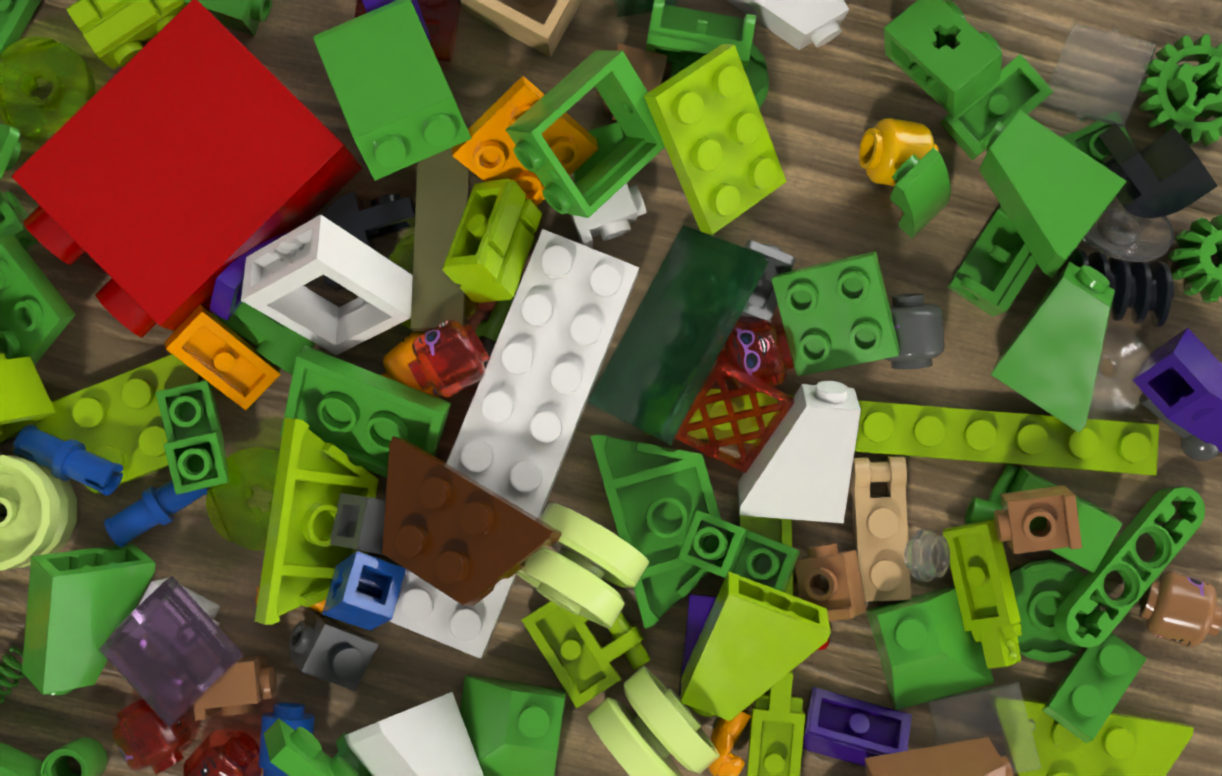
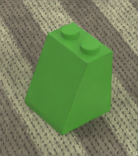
M396 0L313 36L353 139L374 181L472 139L411 0Z

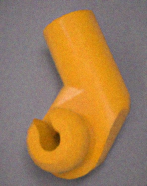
M745 709L731 721L720 718L710 735L711 742L720 754V757L708 767L713 776H739L745 765L741 757L731 753L751 717V714Z

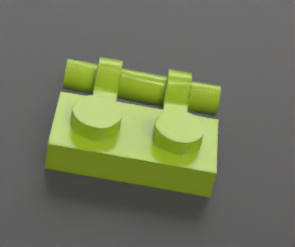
M548 601L523 617L521 621L576 708L621 680V677L611 663L620 655H625L633 670L641 667L651 659L641 644V641L644 639L636 625L632 627L629 625L622 612H620L612 628H608L613 639L601 647L586 623L589 619L581 615H575L552 601Z

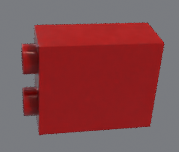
M191 0L11 177L39 204L23 221L26 229L47 250L68 265H73L86 252L111 277L95 294L96 298L123 326L135 335L143 338L156 324L175 331L199 305H202L209 311L215 280L233 261L256 245L283 233L291 232L307 223L362 167L346 146L198 0Z

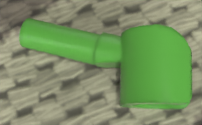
M1011 464L1006 465L995 487L990 492L988 501L978 497L971 499L965 514L966 524L994 519V511L1002 510L1000 494L1007 492L1018 472V468Z

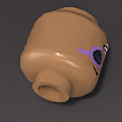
M1168 571L1159 580H1155L1143 594L1139 617L1146 619V627L1152 635L1187 647H1195L1204 641L1207 634L1217 636L1222 626V606L1217 605V593L1210 583L1177 572Z

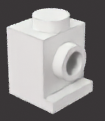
M626 183L589 218L571 215L581 244L593 248V237L601 235L602 240L606 241L622 236L631 231L629 224L636 222L637 217L646 214L647 211L638 186L628 187Z

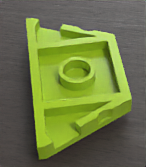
M171 354L52 401L55 413L33 426L64 441L69 439L77 440L85 445L86 451L113 463L121 464L124 470L121 471L123 477L118 486L120 487L169 467L163 445L168 441L155 392L200 382V375ZM86 486L94 494H101L99 491Z
M285 418L254 620L264 625H273L279 622V616L300 606L310 607L325 600L336 565L356 551L368 554L366 551L331 545L330 539L335 515L338 510L337 505L340 493L376 499L378 478L362 466L351 463L347 454L333 443L324 442L308 429L309 425L300 419Z
M991 694L990 696L992 709L997 713L1005 737L1003 742L1009 760L1014 764L1017 776H1166L1192 738L1194 731L1193 727L1186 724L1111 713L1095 738L1088 743H1084L1042 711L1047 702Z

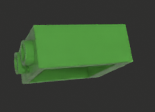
M595 50L506 129L516 145L513 148L515 156L526 169L537 175L545 187L542 191L544 198L560 214L589 218L665 148L644 98L648 91L623 51ZM595 86L627 138L577 184H574L541 134Z

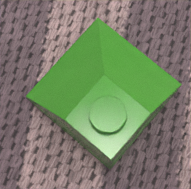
M955 585L913 596L911 600H899L866 609L895 710L994 683L991 669H987L981 641L975 642L972 632H965Z
M465 675L460 713L484 776H555L566 699L564 688Z

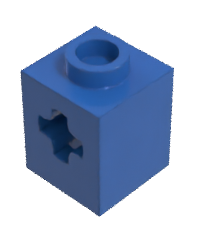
M356 551L336 565L322 615L370 631L393 618L406 568Z

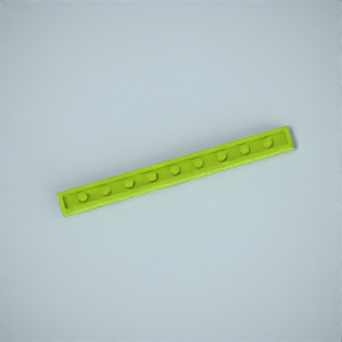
M650 384L645 435L762 445L795 395ZM858 400L861 412L854 452L1148 476L1157 475L1159 424L1087 419L1085 427L1079 433L1054 416Z

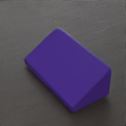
M812 687L805 710L802 749L865 767L864 758L908 751L912 714Z

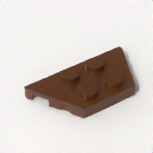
M392 437L389 445L382 554L461 605H476L493 591L495 585L500 580L509 579L525 567L523 562L543 546H552L559 540L562 532L406 439Z

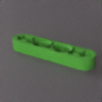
M1168 487L1159 490L1152 496L1108 548L1095 572L1089 571L1057 609L1054 617V627L1062 641L1068 645L1086 648L1098 646L1105 641L1201 526L1205 518L1206 509L1199 493L1188 487ZM1172 501L1182 502L1179 507V512L1183 516L1182 519H1170L1176 511L1175 507L1171 504ZM1154 522H1166V523H1165V525H1164L1163 527H1161L1160 525H1157V524H1155ZM1143 533L1149 534L1156 545L1153 558L1147 562L1140 559L1136 552V541ZM1113 570L1120 573L1124 581V590L1121 596L1114 600L1107 596L1103 586L1105 577ZM1097 605H1099V606L1105 608L1106 611L1094 610V609H1095V607H1096ZM1077 613L1088 615L1084 621L1085 625L1089 628L1087 633L1076 632L1079 627V622L1075 619Z

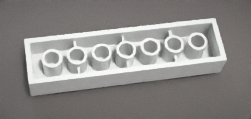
M542 229L446 464L540 519L638 278L639 267ZM406 569L393 618L389 622L481 659L491 642L517 574H514L509 579L500 580L495 585L493 591L476 605L463 606Z

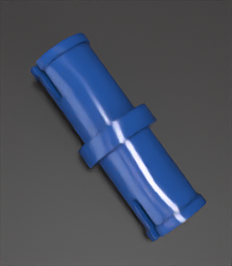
M27 425L18 433L13 446L16 449L13 452L16 456L24 457L51 469V474L62 481L73 479L108 496L117 489L122 480L123 473L121 471L124 469L121 464L113 463L86 451L85 445L77 440L69 439L64 441L39 430L36 426Z
M170 480L157 489L153 486L147 488L142 492L143 498L113 517L105 519L103 523L112 540L122 548L128 542L159 523L163 526L174 521L175 513L205 494L208 495L212 490L211 487L176 495L173 481Z

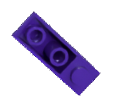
M1186 328L1148 354L1132 381L1167 419L1205 443L1215 445L1222 453V364L1191 330Z

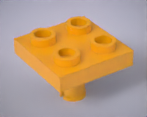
M522 76L468 129L472 139L452 147L451 150L452 156L484 182L507 178L515 180L525 192V199H531L537 207L545 199L542 193L545 187L537 175L526 169L517 159L513 151L516 145L506 131L511 124L545 95ZM566 112L541 134L569 176L599 149L596 138Z

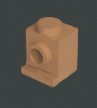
M1064 485L1000 494L1002 510L994 511L996 533L999 542L1007 541L1008 547L1014 554L1069 547L1071 550L1082 548L1076 495ZM1038 516L1046 517L1047 525L1045 529L1029 530L1032 519Z
M837 543L806 547L807 556L797 559L795 564L800 598L827 608L829 621L848 620L866 612L856 549L839 552ZM821 575L825 576L829 581L827 593L823 591Z
M267 655L210 660L191 667L195 721L208 719L220 712V707H222L223 715L225 716L250 713L255 711L254 704L265 699H274L276 696V674L273 667L267 666Z

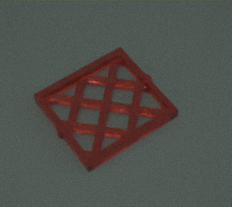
M718 360L673 429L672 437L704 452L707 457H714L746 473L794 404V398L762 382L759 377H752ZM730 375L745 383L746 387L728 391L724 376ZM716 380H718L721 393L706 396ZM756 392H763L777 399L778 403L760 407ZM749 394L753 408L734 412L731 398ZM724 400L728 414L710 418L706 404ZM699 407L703 420L689 423ZM776 412L765 427L762 415ZM755 416L759 430L741 434L737 420ZM730 422L734 436L716 440L712 426ZM705 428L709 442H703L689 435L688 432ZM757 439L747 454L744 442ZM737 444L740 457L735 458L719 450V448Z

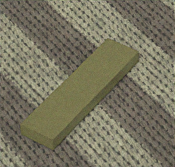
M451 148L417 162L410 327L412 331H429L437 326L436 330H439V332H465L466 294L460 289V284H455L442 271L470 196V170L452 156ZM445 321H448V323L444 326L443 329L442 327H439L440 324L444 323Z

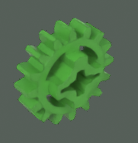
M1204 34L1193 44L1189 35H1186L1176 41L1174 46L1168 43L1156 53L1157 59H1153L1143 68V71L1150 78H1146L1138 84L1137 90L1148 93L1149 99L1140 104L1139 108L1141 111L1153 110L1155 117L1148 124L1151 129L1163 124L1167 128L1165 133L1175 128L1189 146L1196 144L1200 139L1205 147L1218 141L1219 136L1222 137V43L1215 48L1211 47L1210 35ZM1184 61L1199 62L1198 66L1194 67L1186 62L1181 66H1179L1177 63ZM1197 115H1200L1206 119L1210 118L1211 116L1216 118L1215 120L1208 122L1193 121Z

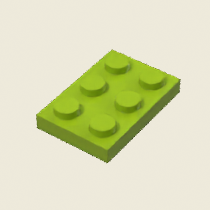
M721 44L644 95L701 232L713 235L787 182L735 45Z

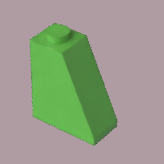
M1019 110L1007 126L999 121L981 145V148L987 151V154L979 168L980 173L1043 273L1053 278L1127 181L1021 110Z
M1069 261L999 355L990 375L1080 433L1086 425L1092 404L1115 290L1109 287V280L1096 269L1086 265L1079 268Z
M129 543L122 548L114 545L31 556L22 673L42 695H64L76 688L95 685L155 572L156 562L133 543Z

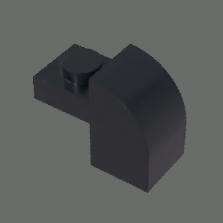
M1117 123L1099 135V138L1110 151V154L1102 159L1109 170L1127 181L1116 197L1123 207L1135 216L1159 218L1171 215L1191 205L1218 186L1201 160L1175 128L1165 133L1140 152L1136 150Z
M352 191L336 199L322 216L377 251L373 239L415 227L416 206L409 196L401 198L400 194H388L373 199L371 201L372 207L365 209L363 201ZM323 274L325 283L335 291L345 288Z

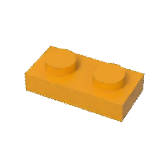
M199 305L164 341L166 350L245 411L281 375L278 366L258 353L253 346L202 305Z

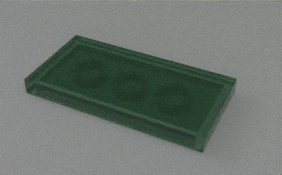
M683 225L587 403L671 445L769 261L758 252Z

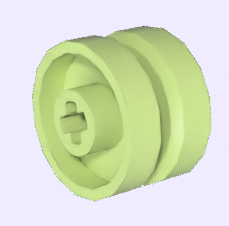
M0 455V571L30 567L31 556L58 553L69 542L77 523V497L70 480L62 481L51 474V469L15 455Z
M549 503L540 520L562 532L559 540L551 546L558 553L543 546L523 562L525 567L516 574L535 587L541 595L558 606L611 629L625 603L621 595L601 579L603 578L625 588L636 587L649 561L629 543L591 519L557 503Z
M644 665L624 682L625 696L637 712V716L622 702L607 697L588 714V720L599 738L630 776H682L678 767L671 759V754L687 770L701 774L720 757L718 750L701 729V723L685 704L680 703V698L672 689H667Z

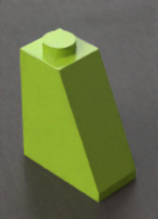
M728 571L681 676L680 703L688 705L690 709L702 716H717L731 721L827 642L831 634L827 608Z

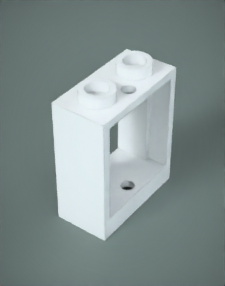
M319 215L246 257L241 301L334 355H338L411 318L413 275L324 216ZM324 274L359 297L338 307L303 285Z

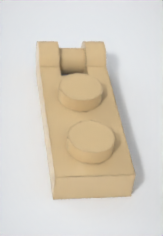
M888 456L885 462H870L868 457L853 458L851 496L854 550L856 549L865 602L911 600L906 501L907 465L904 456ZM871 482H886L887 497L870 498Z

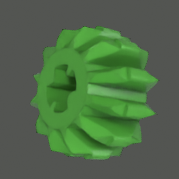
M1222 215L1212 218L1210 222L1203 217L1191 222L1190 231L1183 230L1177 233L1174 238L1180 248L1170 251L1167 256L1168 259L1180 265V269L1172 272V278L1174 280L1182 278L1187 280L1183 294L1192 296L1200 292L1202 302L1205 303L1218 301L1219 297H1222ZM1214 254H1216L1219 259V262L1215 265L1212 263L1210 257Z

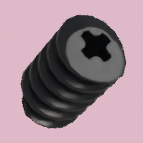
M1076 248L1058 271L1057 277L1070 261L1079 268L1086 265L1102 273L1109 280V287L1115 290L1111 307V316L1114 321L1122 320L1127 308H1131V318L1134 324L1143 323L1148 311H1151V321L1154 327H1162L1168 318L1174 297V281L1168 265L1164 262L1155 261L1148 265L1147 261L1142 258H1134L1128 262L1122 255H1113L1107 259L1105 254L1097 251L1090 253L1087 257L1086 252Z

